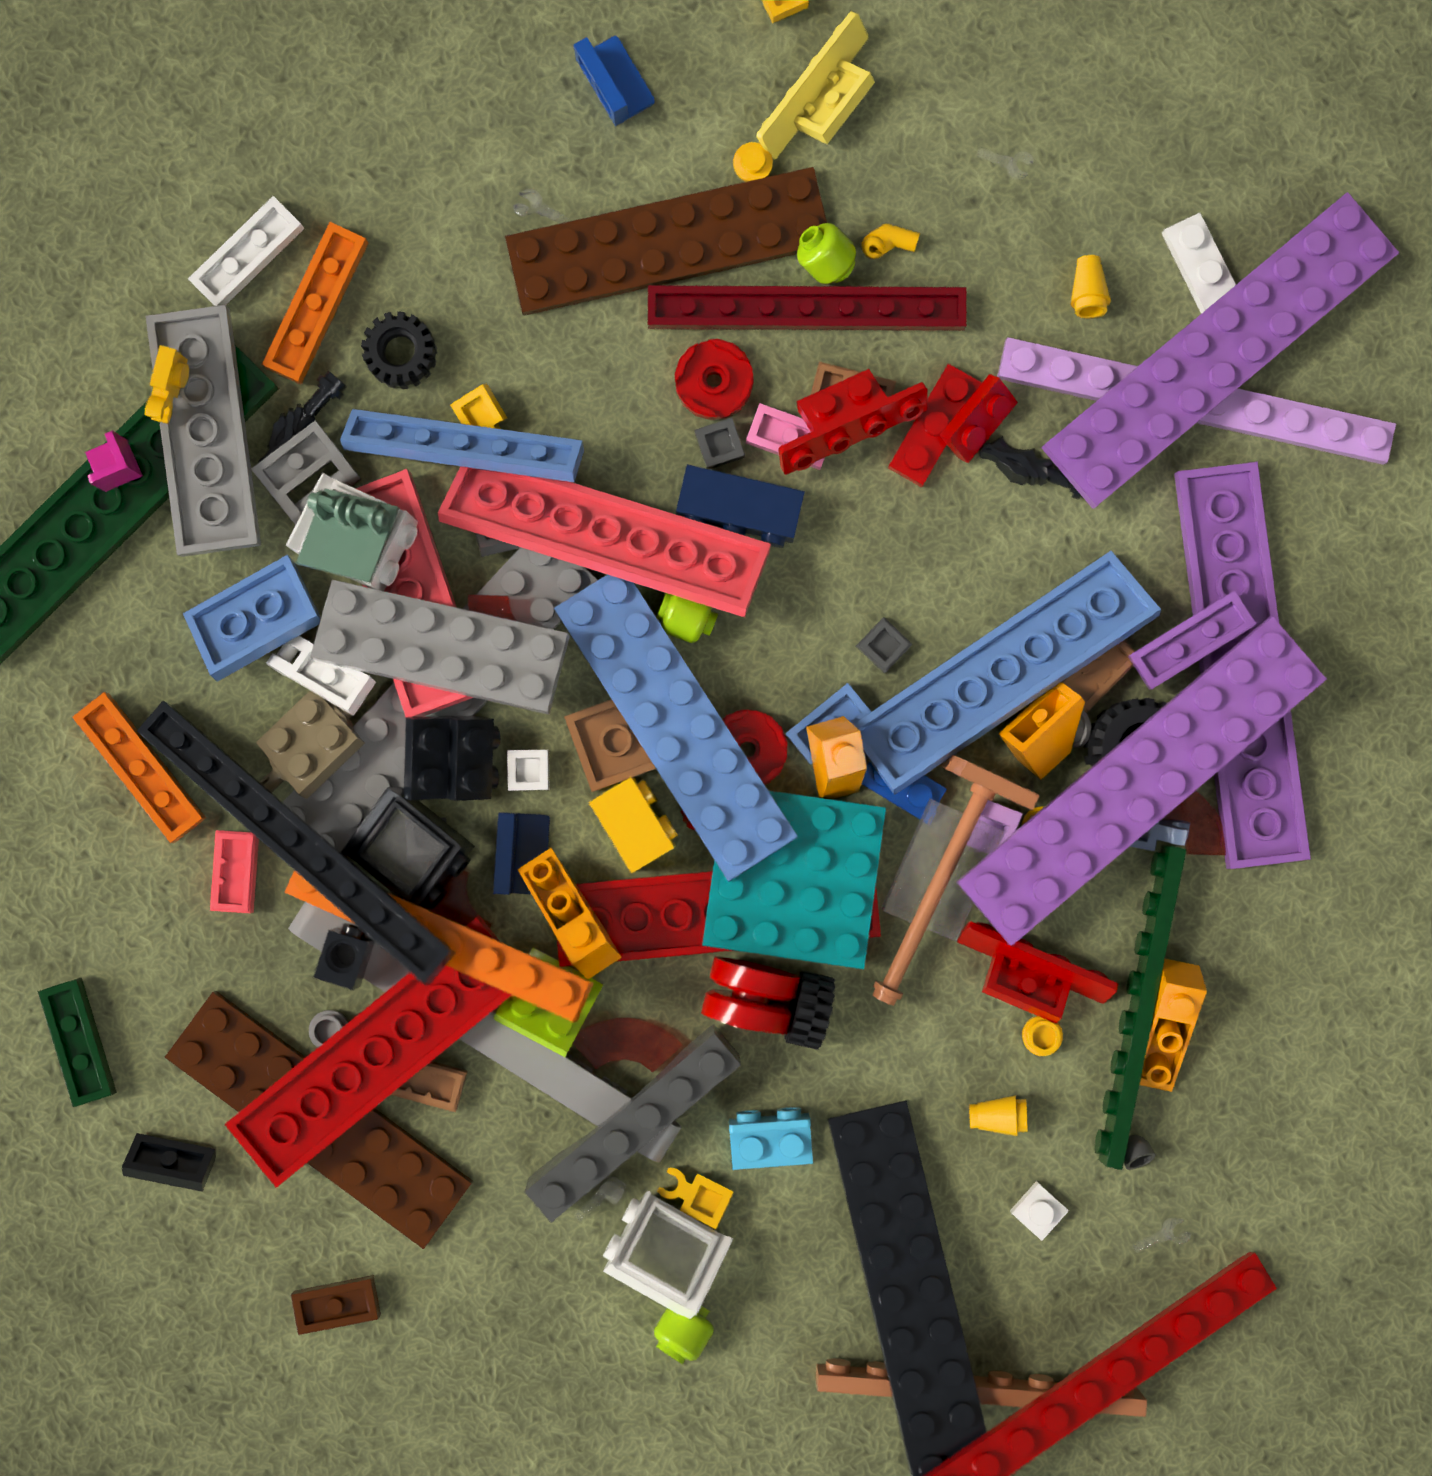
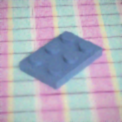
M288 555L183 613L210 676L217 682L319 625L321 620L294 561Z

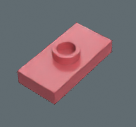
M216 830L210 911L254 913L259 839L252 832Z

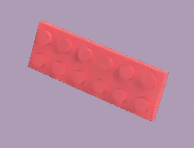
M405 469L355 488L390 505L397 506L401 510L407 511L418 521L415 541L409 549L404 550L398 562L399 571L397 577L391 585L386 586L384 591L457 608L411 472ZM393 679L405 717H424L474 698Z

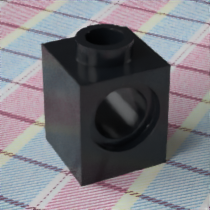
M343 923L342 928L328 930L313 978L350 990L361 987L375 941L372 938L366 937V933L358 926ZM342 943L350 945L355 952V960L351 966L342 964L338 959L337 950Z

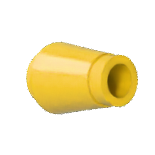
M1085 255L1077 259L1071 307L1075 309V315L1080 318L1089 319L1103 316L1107 313V306L1111 303V298L1101 258L1097 255Z
M1016 1095L977 1104H969L970 1129L1018 1136V1132H1028L1026 1099H1016Z

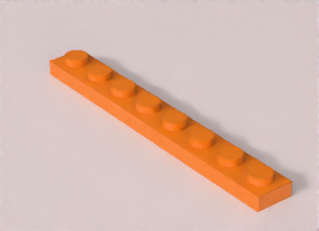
M294 870L285 893L354 923ZM388 893L456 952L446 964L447 966L572 1022L578 1021L594 983Z

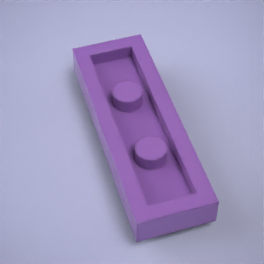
M1234 590L1135 651L1128 658L1148 689L1151 690L1254 627L1257 623Z

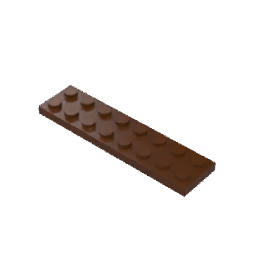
M814 167L511 234L505 236L522 314L525 316L648 288V285H663L796 255L800 245L799 239L803 232L811 226H818L827 223L815 170Z
M217 991L211 993L165 1056L167 1060L237 1112L244 1109L306 1058ZM375 1108L307 1162L422 1249L426 1247L473 1182V1180Z

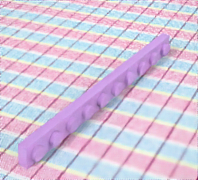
M1007 337L997 377L1009 382L1097 401L1138 366ZM1238 388L1197 422L1198 424L1378 464L1388 462L1396 426L1395 423Z

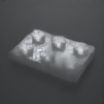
M931 798L929 799L881 907L884 912L910 923L912 922L963 812ZM978 820L928 924L927 930L957 942L974 903L956 881L998 847L1006 831Z

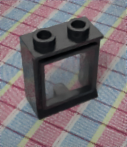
M387 787L341 853L354 860L397 897L427 910L429 908L432 910L446 896L447 890L444 888L450 879L458 877L466 869L471 860L468 855L475 846L419 800L405 799L404 789L401 787Z

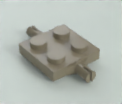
M309 691L256 742L269 758L273 769L260 783L273 792L283 781H286L300 796L308 799L365 744L353 729L352 721L350 720L352 715L314 692Z

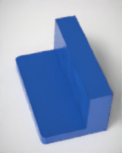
M612 36L595 47L592 46L587 37L573 44L576 61L615 126L655 103L652 93L617 36Z

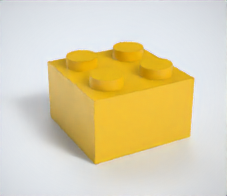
M634 777L626 779L589 802L631 874L676 847L672 839L678 836L668 817L664 815L659 818L651 806L657 802V799L647 782L642 780L638 783Z

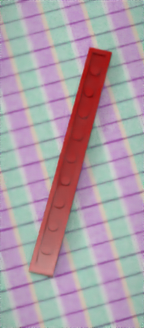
M1248 1252L924 1476H1010L1276 1290L1277 1287L1256 1253Z

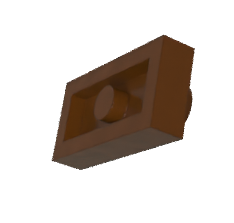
M374 1275L295 1290L291 1294L298 1335L377 1320L381 1316Z

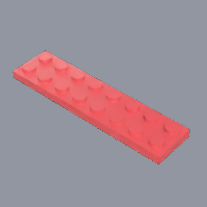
M461 466L438 511L439 522L741 617L746 616L771 544L572 482Z

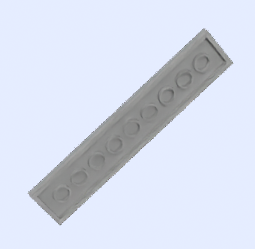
M519 548L463 609L555 630L562 621L554 608L598 580L582 566L525 548ZM395 683L353 726L354 731L365 744L308 799L303 798L294 790L283 801L284 804L340 852L387 787H401L404 789L406 717ZM471 698L424 717L475 716L488 701Z

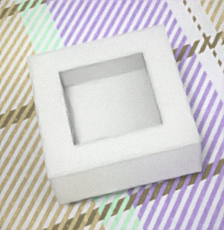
M507 750L508 791L550 790L549 750Z
M1037 1181L1010 1210L1041 1241L1069 1211Z

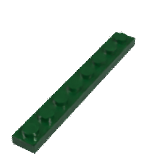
M1162 845L1161 851L1155 852L1151 861L1150 874L1155 876L1153 891H1147L1143 901L1142 913L1147 915L1145 931H1139L1136 937L1134 952L1136 955H1139L1137 970H1132L1127 980L1126 991L1127 994L1131 995L1129 1010H1123L1119 1020V1034H1123L1121 1050H1115L1111 1060V1073L1116 1075L1113 1089H1107L1103 1099V1113L1107 1114L1105 1129H1099L1095 1139V1153L1099 1154L1098 1160L1109 1168L1123 1169L1187 850L1179 847Z

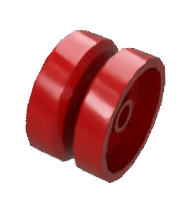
M715 956L710 978L716 984L732 989V991L721 989L707 991L701 1014L741 1029L773 1034H787L792 1012L786 1006L769 999L789 1001L796 998L800 976L749 961Z

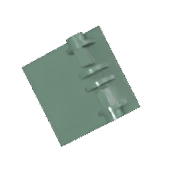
M329 489L310 493L307 499V506L313 510L315 515L296 564L371 584L399 507Z

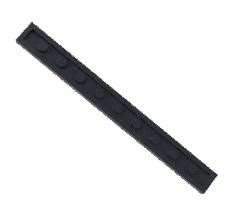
M163 700L137 730L148 742L423 984L429 986L456 954L455 951L171 704Z

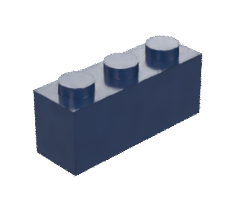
M687 464L676 515L722 527L724 530L744 536L746 533L761 536L760 541L770 543L772 547L783 548L785 542L793 543L805 491Z

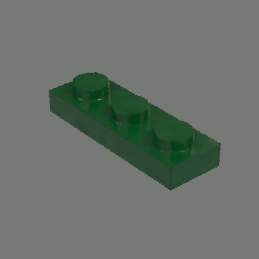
M82 977L37 991L72 1106L83 1105L117 1093Z

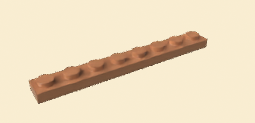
M832 1358L827 1359L826 1364H817L815 1380L817 1391L892 1397L884 1362H868L866 1368L853 1367L847 1360ZM990 1371L988 1377L974 1376L980 1404L1024 1407L1058 1383L1054 1382L1052 1377L1042 1374L1029 1375V1380L1013 1379L1012 1374L1003 1371ZM1134 1388L1100 1413L1146 1417L1147 1399L1139 1389Z

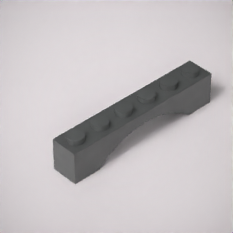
M713 1024L686 1046L648 1085L617 1112L586 1136L559 1152L530 1176L525 1193L552 1223L741 1065L739 1053Z

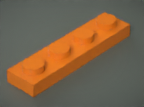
M329 222L262 362L264 368L300 385L302 384L369 242L365 237Z
M103 692L72 717L170 843H176L206 819L205 815L145 738L137 732L138 729L109 693Z

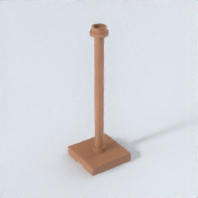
M954 755L939 766L973 782L969 790L973 794L884 981L876 980L873 985L875 990L872 995L892 1006L895 1005L897 999L901 1000L903 993L897 989L987 801H993L997 793L1033 810L1039 798L1038 794Z

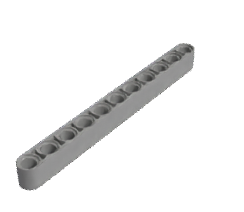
M304 902L288 929L322 952L328 930L342 928L343 923L357 925ZM375 942L364 979L386 992L406 976L409 971ZM342 943L337 950L338 959L342 964L351 966L355 960V952L350 945ZM492 1011L459 1038L596 1126L602 1124L632 1099L626 1095V1089L605 1076L601 1079L592 1073L594 1069L572 1055H569L568 1058L563 1057L493 1020L495 1011ZM674 1120L637 1152L652 1161L661 1162L682 1127Z

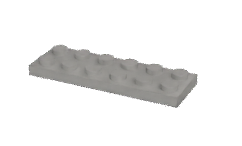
M226 305L146 316L152 369L155 366L159 346L176 349L188 359L187 364L189 365L187 384L184 388H180L178 398H173V409L169 424L159 422L177 555L185 557L261 546L230 309Z
M332 580L310 658L322 663L550 715L570 636L566 632Z

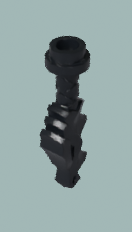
M329 370L324 376L320 375L316 379L319 382L317 385L319 389L304 404V407H301V404H297L294 411L293 408H289L286 416L285 413L280 414L279 419L273 424L272 435L267 445L269 449L258 463L316 420L315 416L330 401V398L334 400L337 397L340 400L344 395L342 392L347 386Z
M1001 436L991 444L987 442L979 453L980 458L995 462L996 467L1012 483H1017L1020 486L1026 483L1031 486L1035 484L1042 486L1048 481L1069 488L1072 498L1077 500L1080 497L1083 498L1059 468L1053 467L1050 459L1038 457L1034 448L1028 450L1012 448L1005 443L1003 436Z

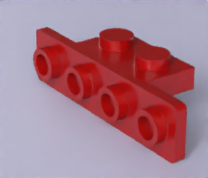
M867 369L798 400V412L811 432L779 447L782 471L785 475H788L796 470H805L818 460L832 454L842 453L853 444L867 438L877 437L886 429L904 421H912L927 411V387L923 382H920L887 397L870 369Z
M969 921L957 938L959 944L992 957L982 993L1053 1023H1057L1062 1019L1070 990L1099 1003H1105L1117 992L1119 986L1117 982L1108 979L1100 971L1086 970L1076 966L1066 957L1038 950L1024 939H1019L1010 946L1000 933L996 932L995 928L986 923Z

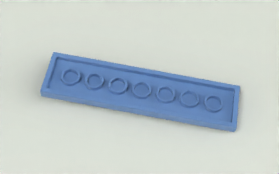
M1110 551L854 723L853 725L861 731L864 755L892 793L896 795L949 759L952 755H955L1054 688L1060 682H1063L1159 617L1161 608L1115 554Z
M607 574L554 608L728 882L798 837L633 582Z

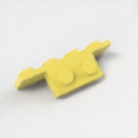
M853 11L849 12L843 22L836 27L833 35L819 53L813 57L809 66L787 91L783 100L770 117L763 122L760 130L757 132L756 136L760 144L769 153L771 152L774 160L777 159L798 130L828 144L875 83L870 72L850 63L868 40V34L859 14Z

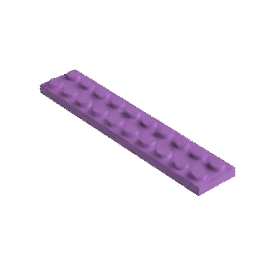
M1348 192L1345 193L1044 444L1042 450L1092 509H1094L1399 254V251Z
M1258 462L1185 470L1174 474L1193 616L1235 590L1257 623L1254 627L1200 659V674L1205 672L1267 618L1273 616L1279 623ZM1290 710L1214 774L1226 869L1311 859Z
M1273 616L1267 618L964 874L956 883L1006 942L1012 946L1327 680L1326 677Z

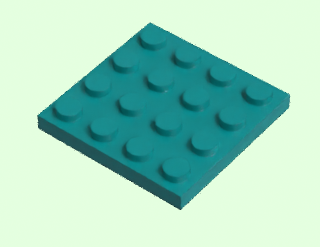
M769 791L798 837L729 882L714 860L702 946L864 969L886 808Z

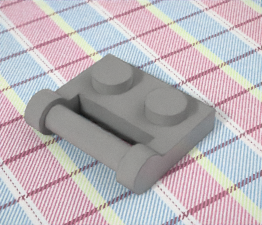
M316 420L251 468L295 525L307 504L309 494L297 503L288 494L332 461L339 470L331 476L333 479L346 485L350 484L351 486L361 480V477Z

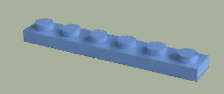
M357 409L351 410L340 439L343 449L348 451L567 482H575L584 453L582 440Z

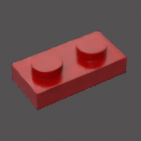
M989 374L939 436L960 460L969 463L1018 402L999 377Z

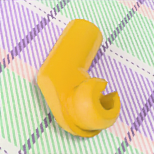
M883 224L864 237L861 248L866 257L870 259H877L895 247L914 252L920 233L891 224Z

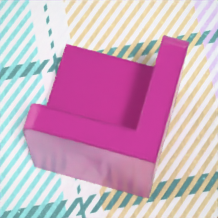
M113 430L105 433L108 443L85 452L93 471L92 474L87 476L89 482L105 492L142 476L127 439Z

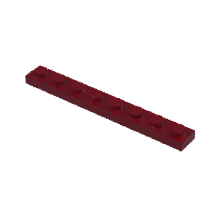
M648 285V329L964 331L967 327V287Z

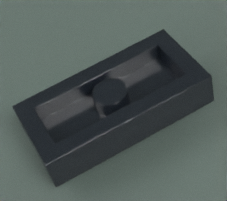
M136 1133L122 1165V1173L126 1177L203 1192L215 1162L216 1149Z

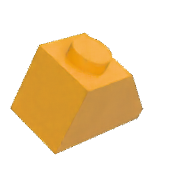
M1060 682L1033 701L998 734L1015 758L1041 780L1071 753L1085 701L1080 695Z
M844 716L807 726L819 798L832 800L859 792L867 769L861 731Z

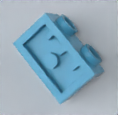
M801 1108L777 1109L776 1116L762 1117L759 1110H746L737 1112L736 1119H729L732 1170L813 1164L811 1120L809 1113L801 1114Z

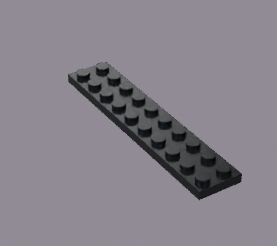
M907 1100L827 1118L910 1475L924 1476L985 1434L987 1430Z

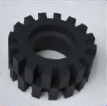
M397 311V316H393L391 312L385 313L386 319L382 321L378 317L372 322L375 326L372 330L368 327L366 328L364 334L367 339L361 342V347L364 350L362 357L368 369L381 383H386L391 388L400 386L401 389H408L410 384H414V386L421 384L419 380L423 377L427 379L431 375L429 370L431 367L435 368L437 362L435 359L437 347L427 326L423 322L421 323L418 317L412 314L408 317L405 312ZM396 337H406L414 343V355L408 363L403 365H394L388 362L385 356L387 344Z
M800 971V982L796 998L790 1000L789 1010L792 1012L788 1033L785 1034V1042L819 1050L826 1036V1028L829 1027L830 1023L829 1017L832 1014V1003L835 996L833 994L835 979L807 971Z

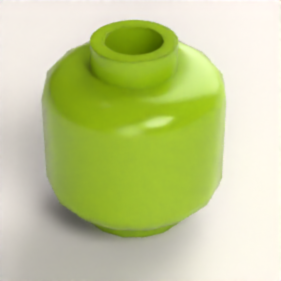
M823 223L807 228L801 235L797 259L799 264L816 281L821 284L839 283L852 273L855 267L856 248L854 243L837 226L832 223Z
M665 593L656 618L661 621V626L666 634L688 643H695L699 640L702 633L710 636L718 613L711 611L712 607Z
M701 1305L698 1313L689 1319L667 1308L654 1329V1336L659 1341L655 1347L682 1365L686 1359L689 1361L697 1360L714 1332L712 1323L706 1319L710 1311Z

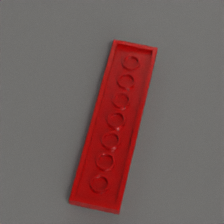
M713 871L576 883L622 958L616 962L735 951L702 946ZM876 886L868 938L881 937ZM557 939L559 967L573 966Z
M480 916L465 926L500 942ZM447 965L429 986L423 984L409 972L224 1125L277 1188L506 1001L512 994Z

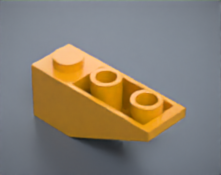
M549 848L517 869L572 965L587 980L622 958L600 920L552 848Z
M1170 959L1164 960L1139 1084L1141 1086L1170 1092L1173 1090L1207 993L1199 965Z

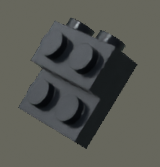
M483 716L406 717L404 798L408 800L450 799L453 801L491 799L492 789H496L499 784V772L497 767L493 765V750L499 747L501 740L500 731L494 725V719Z

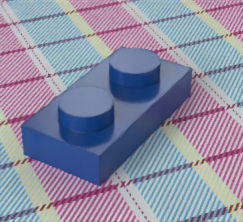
M870 761L866 766L867 769L862 781L863 786L924 823H927L947 790L924 775L894 795Z

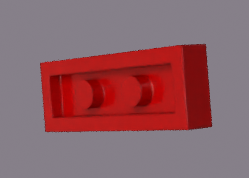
M948 363L927 399V411L915 419L890 462L888 469L922 488L947 445L939 435L982 382Z

